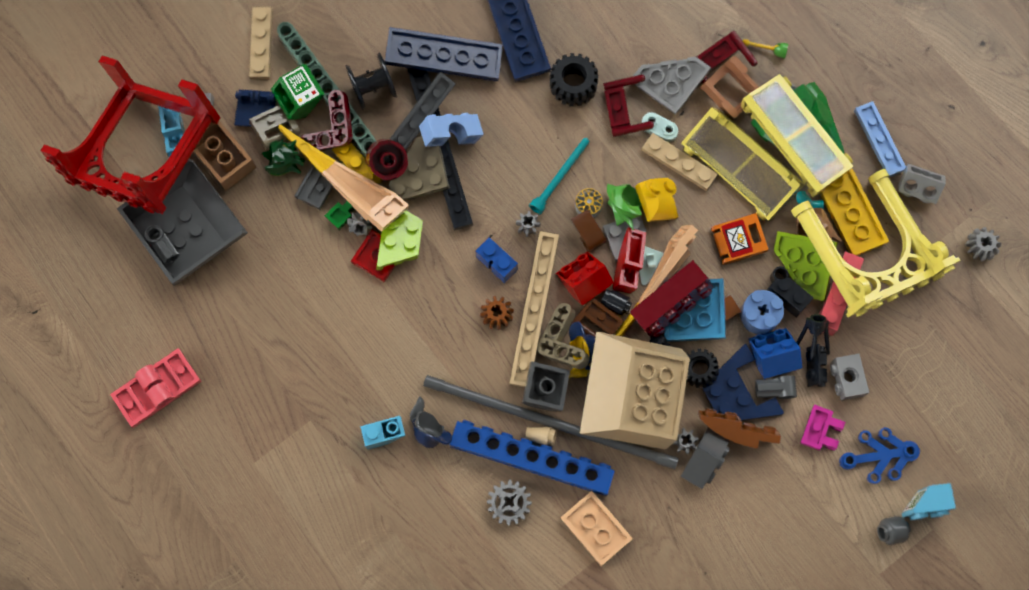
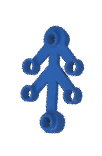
M884 427L879 430L878 437L881 440H887L898 448L890 450L872 438L871 433L865 430L859 433L858 440L863 444L869 445L877 452L861 455L847 452L840 457L839 464L843 469L850 470L859 463L880 460L874 470L867 475L868 482L876 484L880 482L881 474L890 460L900 457L894 468L887 472V477L891 481H896L901 478V471L906 463L914 461L919 457L920 449L915 442H903L895 437L889 428ZM883 430L888 432V437L882 435ZM862 434H866L868 436L867 441L862 439ZM907 447L913 450L912 454L907 453ZM847 457L852 458V464L846 462ZM892 471L897 472V478L891 476ZM872 474L877 476V481L871 479Z

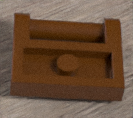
M593 298L587 302L571 325L579 321L585 334L596 338V333L581 322L584 318L604 333L612 335L616 333L624 320Z

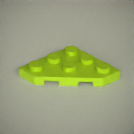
M778 231L774 252L780 258L792 279L814 297L813 299L825 301L831 275L809 237ZM832 241L833 244H834V246H835L836 249H837V244H838V242Z

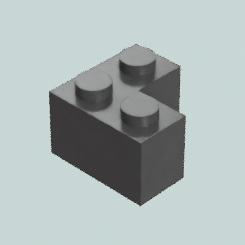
M708 427L681 477L703 489L706 483L710 484L716 475L713 471L715 468L719 470L725 460L724 458L730 449L727 447L730 440Z

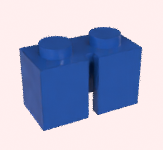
M490 237L475 251L476 258L488 269L491 268L492 272L504 284L518 270V263Z

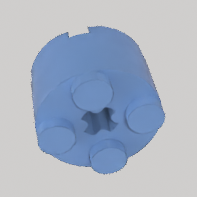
M767 290L754 291L747 297L740 309V319L744 327L749 332L757 335L766 334L774 330L784 314L782 299Z

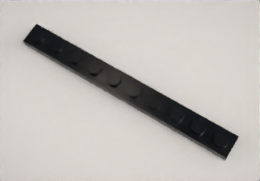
M407 68L417 102L430 86V77L428 71ZM439 108L434 112V115L441 116ZM447 140L440 146L449 188L443 190L454 231L473 226V222L449 141Z

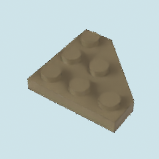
M422 136L417 137L407 153L408 166L406 171L400 177L392 179L389 183L390 190L395 192L404 201L449 188L441 147H425Z

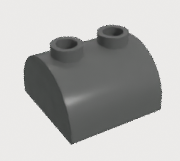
M531 361L522 403L542 410L563 411L570 371Z

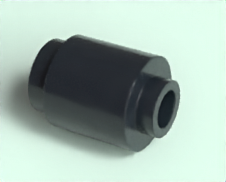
M607 289L601 301V304L605 305L606 308L621 316L624 313H628L632 306L630 297L615 290L610 291Z

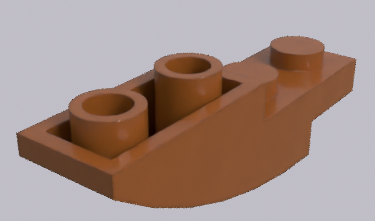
M708 408L704 411H698L700 419L709 428L735 443L757 449L759 441L780 444L781 435L774 427L764 426V428H759L752 423H744L742 425L740 417L733 412L721 414L717 413L716 410Z

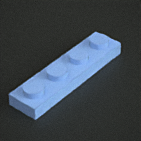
M874 102L856 107L854 112L882 169H886L889 177L904 172L906 166Z

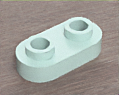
M656 113L644 115L642 123L648 122L651 119L655 121L654 128L644 130L649 134L654 133L667 142H672L676 139L678 127L675 123ZM670 128L672 132L668 133L665 129Z

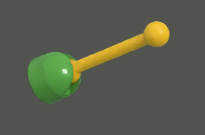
M748 39L743 40L746 46L773 50L777 57L784 59L786 57L788 43L782 42L775 46L749 42Z

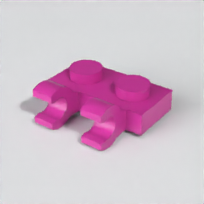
M813 405L800 444L819 451L822 446L835 451L839 441L826 437L828 427L841 432L846 422L833 418V411Z

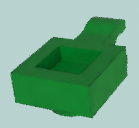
M348 201L343 206L338 202L324 216L338 230H341L347 224V219H352L350 212L355 210V208Z

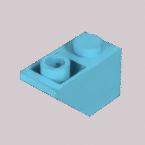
M401 416L360 426L365 447L368 450L387 445L406 436Z

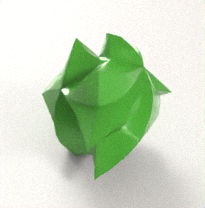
M607 184V194L609 196L607 204L613 209L617 226L626 222L634 230L632 219L642 215V205L636 189L630 184L619 186Z

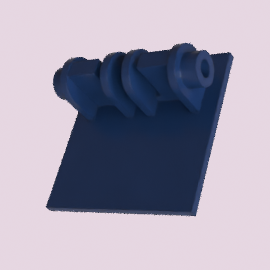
M242 89L236 91L235 97L238 99L234 125L252 127L249 123L250 118L276 106L274 94L270 91Z

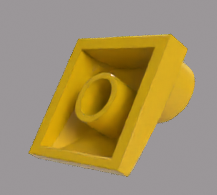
M655 178L640 182L635 186L648 222L679 218L673 196L676 194L677 188L673 180L669 178Z

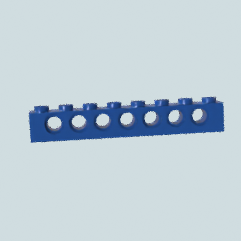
M467 420L457 421L452 441L449 444L451 448L590 492L593 491V493L606 497L608 495L615 470L611 469L610 465L599 463V465L592 464V460L585 457L576 459L571 457L572 454L560 450V453L552 451L550 446L541 444L538 447L532 445L533 442L528 439L521 438L519 441L513 439V435L502 432L501 435L493 433L494 429L486 426L477 428L474 427V423ZM471 434L479 435L480 439L477 443H470L468 441ZM497 440L499 446L497 449L492 450L488 448V442ZM510 446H516L519 452L517 455L511 456L507 453V449ZM528 453H537L538 459L535 462L528 461ZM554 458L557 460L558 465L555 468H549L546 461ZM569 464H573L577 467L578 471L575 474H569L566 471V467ZM590 470L595 471L597 479L593 481L588 480L586 472Z

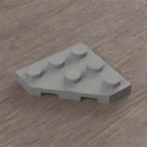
M689 57L688 59L677 61H664L651 65L644 64L640 66L633 76L643 74L645 81L634 85L676 115L709 73L711 67L697 57Z

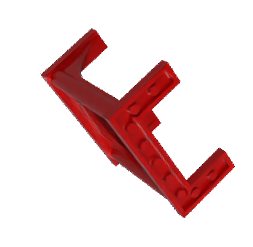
M102 55L98 62L117 85L116 93L87 138L78 147L62 152L59 149L44 144L40 152L46 157L45 160L55 167V171L65 177L64 181L69 185H79L84 190L89 192L91 190L96 191L103 197L108 195L118 202L125 201L135 208L139 206L150 213L157 212L163 214L166 210L163 201L210 123L217 124L221 117L198 84L181 79L178 87L186 98L135 83L118 60ZM134 98L194 117L169 159L154 173L141 178L124 171L119 179L111 175L105 168L103 161L105 145ZM100 167L96 173L88 174L90 169Z

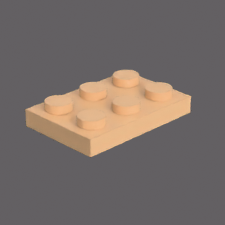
M593 491L588 493L560 518L600 566L605 564L633 539Z

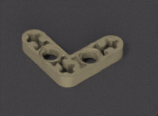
M562 303L555 309L538 343L537 351L547 359L576 369H583L589 363L588 354L580 348L562 343L575 317L574 309L569 304ZM559 326L560 331L552 335L553 329ZM550 346L553 349V352L545 348ZM567 349L566 355L562 358H559V353L562 350ZM573 355L577 358H581V360L576 361L573 358Z

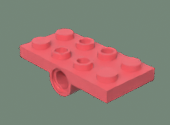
M178 348L154 365H147L138 370L135 378L110 395L130 426L135 428L202 381Z

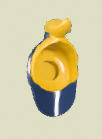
M577 321L569 328L571 340L569 345L585 351L589 356V363L583 369H571L569 379L572 377L582 378L589 375L596 339L592 335L585 334L582 324ZM573 355V358L576 361L581 360V358H577Z

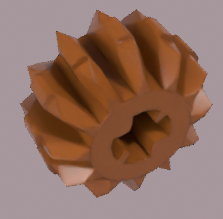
M493 296V302L486 299L487 305H481V309L484 312L480 313V317L485 318L483 320L484 325L490 323V329L497 325V329L501 330V324L508 327L506 320H513V316L510 314L514 313V309L509 308L511 306L510 301L504 303V297L497 301V297ZM500 310L501 315L494 316L493 311Z

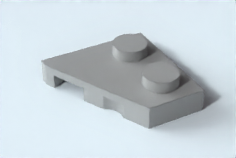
M641 216L633 218V228L646 232ZM616 222L602 227L615 262L618 260L626 230L630 227L626 222L618 226Z

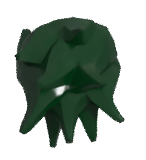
M283 139L281 141H273L269 144L270 150L261 153L270 161L268 166H265V170L269 174L281 176L291 171L301 174V170L296 166V163L303 166L305 159L298 156L299 152H296L298 150L295 147L297 140L291 143L283 142Z

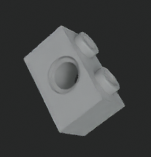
M859 353L837 357L831 362L830 371L832 376H835L837 383L835 384V391L837 396H840L841 401L864 397L869 393ZM844 373L852 376V382L845 380Z

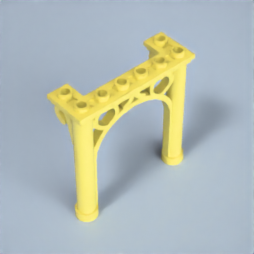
M882 169L868 178L902 237L903 247L898 262L886 271L865 272L849 265L837 251L809 201H805L791 210L793 216L798 218L849 306L846 309L848 311L846 314L848 318L855 314L859 317L867 313L871 308L874 310L882 306L885 300L888 303L899 298L898 294L900 293L907 295L915 290L913 288L915 286L922 288L929 284L931 279L933 281L941 279L945 276L944 274L954 270V265L961 261L959 257L955 258L954 255L948 257L949 252L943 242L937 241L931 244L921 233L889 180V174L886 169ZM911 248L915 254L910 253ZM911 260L915 262L918 268L917 271L912 272L908 270L906 261ZM899 273L908 279L899 282ZM869 282H871V284L873 285V291H871V286ZM881 282L887 284L889 288L880 291Z

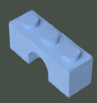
M462 113L460 115L446 114L444 116L433 114L425 117V120L419 125L425 147L442 146L451 137L449 132L456 136L459 145L474 144L484 135L477 114Z

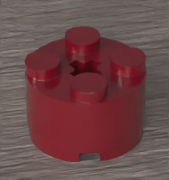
M380 139L369 147L366 154V164L369 170L377 177L384 180H392L400 177L406 171L408 156L401 144L390 139ZM384 156H389L391 161L389 163L385 162Z

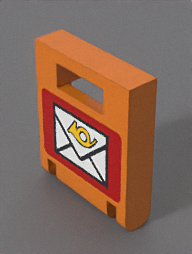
M757 213L711 227L712 232L720 231L713 235L720 258L729 256L722 260L723 265L766 253L769 250ZM756 227L761 241L755 244L749 228Z

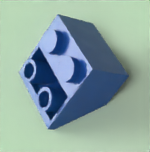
M786 328L748 338L757 369L764 379L803 368L801 348Z

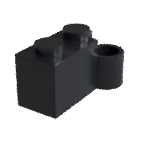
M776 267L770 275L772 284L767 291L773 292L781 298L783 307L797 318L814 297L788 277L789 273L786 268ZM775 273H781L784 279L776 278Z

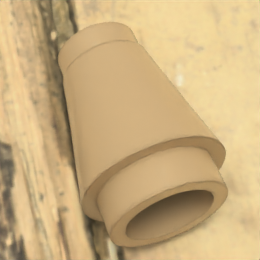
M528 427L525 438L538 444L554 446L557 431L552 429V427Z

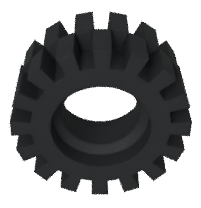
M701 348L697 349L698 352L691 350L690 355L687 353L690 360L686 382H689V385L692 387L695 385L696 388H699L702 385L703 388H706V384L712 385V381H716L717 375H719L717 358L714 357L712 352L708 353L706 349H704V352L701 351ZM698 362H703L708 366L707 372L701 375L695 374L692 368Z

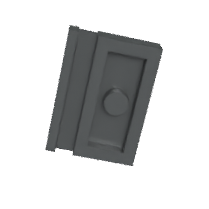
M312 164L294 196L296 199L321 210L334 186Z

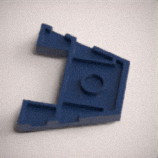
M744 344L719 369L717 380H713L712 385L706 384V388L702 386L701 389L711 408L716 410L717 413L733 412L740 417L741 421L781 416L784 412L776 397L756 406L737 369L755 360L747 344Z

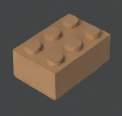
M220 121L217 124L210 123L194 150V154L225 191L257 168L250 156Z

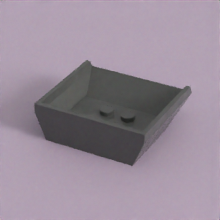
M192 159L187 161L163 201V204L166 206L163 214L157 212L150 213L142 207L138 206V208H135L127 202L117 208L174 286L248 234ZM157 225L165 232L170 242L180 254L176 261L171 264H164L145 237V230L149 226ZM160 233L154 234L152 239H157Z

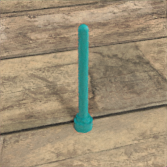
M588 138L581 140L541 196L536 199L534 198L530 202L529 207L532 211L540 215L546 208L545 205L549 196L589 144Z

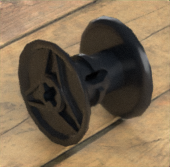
M380 52L377 54L380 68L370 72L366 70L365 74L354 77L350 66L345 65L362 110L365 109L362 95L372 91L376 93L377 89L388 86L391 95L395 98L397 97L389 71Z

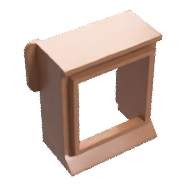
M736 56L731 57L699 87L731 120L743 111L741 108L742 101L734 108L713 86L729 72L748 94L759 88L746 74L748 71L747 67Z

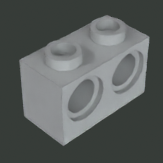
M907 163L898 183V192H901L906 197L913 196L919 198L924 203L937 204L946 184V179L944 175ZM914 180L916 183L911 185L907 181ZM929 186L935 188L933 191L926 190Z

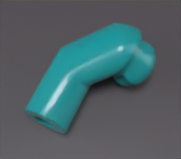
M805 191L797 193L796 200L798 204L809 201L813 208H824L823 200L813 201Z

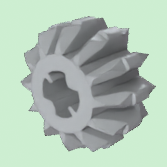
M983 227L981 230L975 229L973 233L967 236L969 241L966 242L965 246L970 247L967 253L973 252V259L979 256L980 261H985L986 258L988 260L993 259L994 255L1000 252L998 248L1001 247L1002 243L997 241L1000 235L994 236V230L988 232L986 227Z

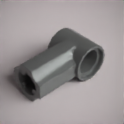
M151 225L145 230L146 239L165 265L177 260L180 254L159 226ZM160 233L157 239H152L154 234Z
M795 376L756 380L755 393L757 398H796Z

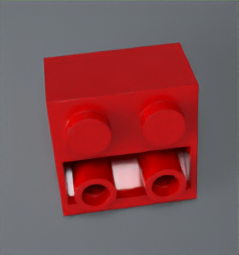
M588 251L579 255L577 259L563 266L560 271L555 273L571 296L582 306L614 284L606 266Z

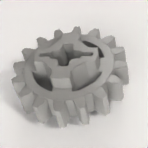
M511 480L508 481L507 485L500 481L501 487L498 488L494 485L495 492L488 493L492 497V500H487V504L492 505L488 511H494L492 518L496 519L499 517L500 524L506 520L507 525L510 526L511 521L514 520L517 525L518 518L525 520L524 512L530 513V510L526 507L532 505L531 501H527V498L531 495L530 493H524L526 490L525 486L519 488L518 481L515 485H512ZM513 489L516 491H514L513 493H506L503 490ZM497 496L501 499V505L498 508L495 506ZM521 497L523 498L522 509L518 506V500ZM506 498H507L508 500H511L512 498H514V500H513V505H514V506H513V507H511V506L504 507L505 504H506V502H505V499H506ZM505 512H513L515 515L504 516L503 514Z

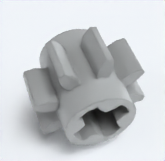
M530 211L525 215L520 213L521 220L516 221V225L521 226L518 232L521 233L523 231L526 233V237L532 232L536 234L535 227H540V222H536L538 215L533 216ZM525 222H527V223L532 222V225H531V226L528 225V224L525 225Z
M358 212L352 213V219H347L349 232H354L356 236L367 235V229H372V223L369 220L366 221Z
M682 428V434L678 433V439L672 444L678 446L677 452L685 450V453L689 454V448L694 450L697 448L693 444L698 440L697 437L692 435L694 430L686 432L685 428ZM687 437L689 439L688 443L686 445H683L682 439Z

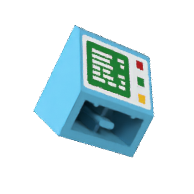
M951 483L931 485L918 490L902 512V518L909 517L910 521L929 517L928 514H930V518L949 515L950 510L956 509Z

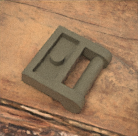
M280 105L249 119L250 125L265 150L269 149L271 142L287 138L282 132L267 138L266 134L279 129V125H288L290 127L288 130L295 135H300L299 127L294 120H288Z

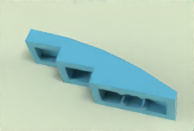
M158 106L166 153L170 157L185 133L180 112Z

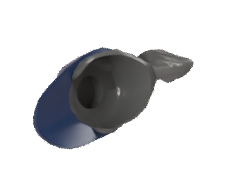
M418 397L415 406L410 412V421L413 424L416 440L426 448H434L439 443L444 445L450 444L452 435L444 430V426L440 425L432 414L424 411L425 403L422 397Z

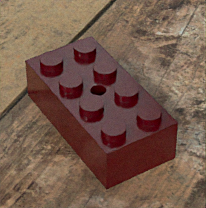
M692 260L633 308L630 314L652 339L654 336H660L665 331L664 328L666 326L676 323L682 313L692 310L698 300L708 297L714 287L706 274Z

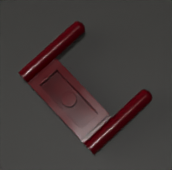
M735 30L696 56L710 66L711 70L739 50L752 67L758 64L756 58ZM707 76L701 82L702 84L708 80Z
M643 74L603 83L613 137L654 128L652 121L635 125L630 123L624 86L644 82L645 76Z

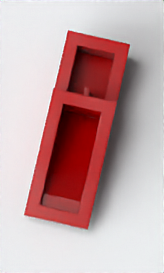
M630 227L627 228L617 260L613 284L614 290L628 294L637 290L639 271L643 269L646 232L637 229L633 230Z

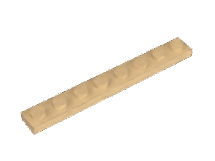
M542 231L539 233L509 385L525 388L530 362H535L558 245V234Z

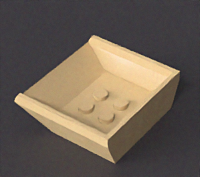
M597 332L580 434L667 449L678 437L690 360L688 355L680 348Z

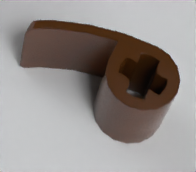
M588 210L571 219L581 235L580 239L583 246L588 252L606 243L602 231Z

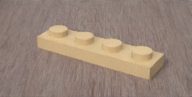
M252 7L251 80H270L271 7Z
M654 133L651 134L642 147L641 151L705 191L709 189L718 175Z

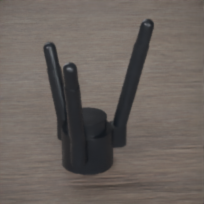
M813 314L810 318L807 317L805 325L796 341L799 346L807 330H810V333L813 334L810 353L812 358L815 355L818 335H821L822 332H824L827 355L830 354L829 321L826 320V317L820 314Z

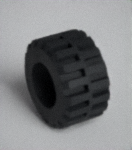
M570 53L569 57L563 55L562 60L558 58L556 65L553 64L552 71L550 72V88L552 95H556L555 99L557 101L562 100V104L570 103V106L574 107V104L581 106L583 101L586 104L589 102V98L592 99L594 97L598 84V69L595 68L593 61L589 62V57L583 58L582 54L578 53V56H574V53ZM577 74L585 81L581 85L570 86L563 79L567 75Z

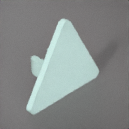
M646 246L643 269L639 271L642 285L649 283L663 255L662 252Z

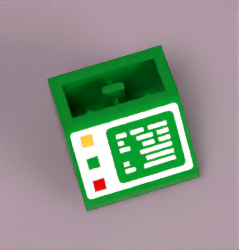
M302 64L279 77L270 89L288 120L306 118L325 95L307 64Z

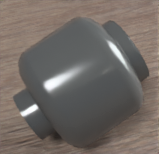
M901 516L884 518L880 521L877 528L880 540L884 541L887 545L904 543L908 540L911 531L909 523Z

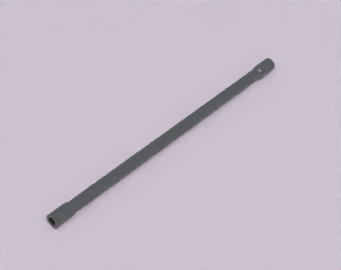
M429 375L426 376L424 381V387L552 427L656 462L659 465L674 470L678 462L677 457L632 443L580 434V426L447 383L444 380Z

